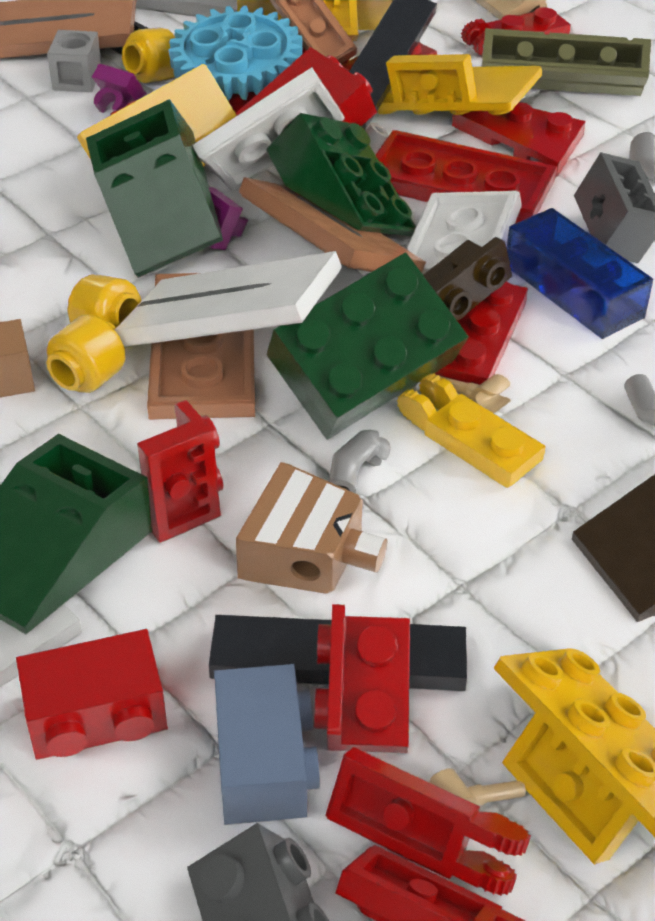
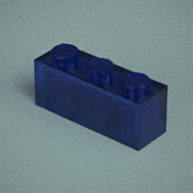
M549 208L509 226L506 248L511 271L602 340L645 318L654 278L554 208Z

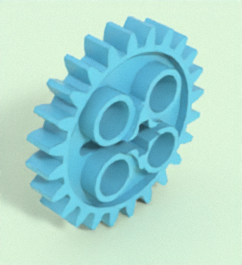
M227 6L225 13H219L215 9H210L211 16L209 17L196 14V23L184 21V30L176 29L174 31L175 38L169 41L171 68H173L174 77L178 78L201 64H205L227 100H230L233 94H239L243 100H247L248 92H254L257 95L303 54L302 36L298 35V27L290 26L288 18L278 20L277 12L270 13L267 16L263 15V8L261 7L253 13L248 12L247 6H243L239 12H234L230 6Z

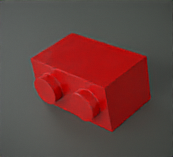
M148 629L16 657L25 718L36 760L52 756L68 757L81 752L83 749L121 740L136 741L147 737L151 733L168 730L163 689Z

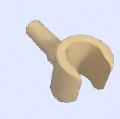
M495 374L480 385L445 378L452 383L457 394L465 395L492 413L499 411L511 402L509 398L500 395V393L510 387V381L503 375Z
M450 768L434 774L429 783L478 806L488 802L521 798L526 795L524 783L518 780L467 787L456 771Z

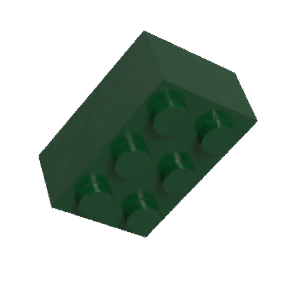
M405 252L316 304L302 323L282 325L275 328L266 355L323 436L328 440L399 396L407 389L415 386L427 375L433 374L453 362L469 336Z

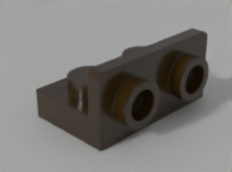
M494 237L483 247L470 240H466L423 274L457 321L466 316L468 312L512 277L504 240Z

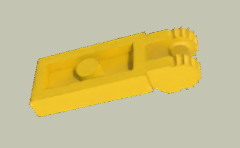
M435 373L427 375L420 381L418 386L420 387L419 391H421V394L413 389H407L396 400L398 402L397 406L400 409L399 412L403 414L402 416H405L407 420H411L414 425L425 431V436L506 488L511 487L544 460L546 448L544 444L465 395H458L450 381L440 378Z

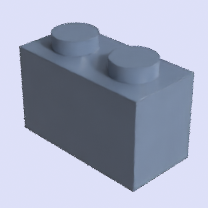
M294 664L214 670L224 825L307 818V790L320 789L319 763L316 746H303L302 731L313 730L310 690L297 691Z

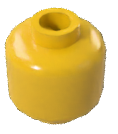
M160 27L139 29L132 32L126 39L122 49V61L125 69L130 73H134L137 80L142 83H153L174 78L173 68H171L169 41L174 39L175 35L170 30Z
M95 274L88 275L79 280L68 298L67 312L69 322L71 323L81 315H93L112 323L117 328L141 302V296L137 288L126 279Z
M81 315L51 337L46 348V364L54 381L66 390L91 393L118 373L124 365L126 356L123 342L115 331L116 327L112 323L96 316Z

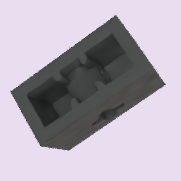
M600 152L576 190L574 198L599 255L610 260L620 259L639 263L655 241L654 190L639 161Z

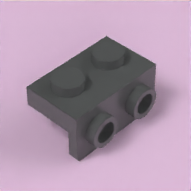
M259 823L254 824L187 867L202 921H329L324 911L314 903L306 880L311 876V868L301 847L292 838L284 839Z

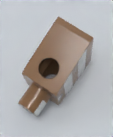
M280 462L236 537L237 574L239 579L327 594L335 590L347 564L378 573L385 558L388 540L387 538L361 531L363 500L358 494L295 466Z

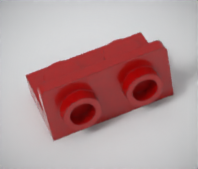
M187 400L175 404L177 427L137 443L141 474L148 477L152 534L159 543L221 516L219 491L223 490L224 484L221 473L216 465L215 449L220 446L219 435L212 420L206 415L201 417Z
M332 604L331 625H318L317 664H330L329 688H316L314 729H327V750L349 751L355 747L363 752L407 753L409 747L410 618L345 616V604Z

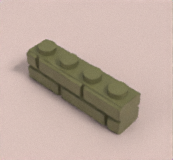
M485 28L481 67L541 66L542 76L531 89L641 96L649 78L651 39L633 38L628 40L627 37L551 32L549 35H545L544 32Z

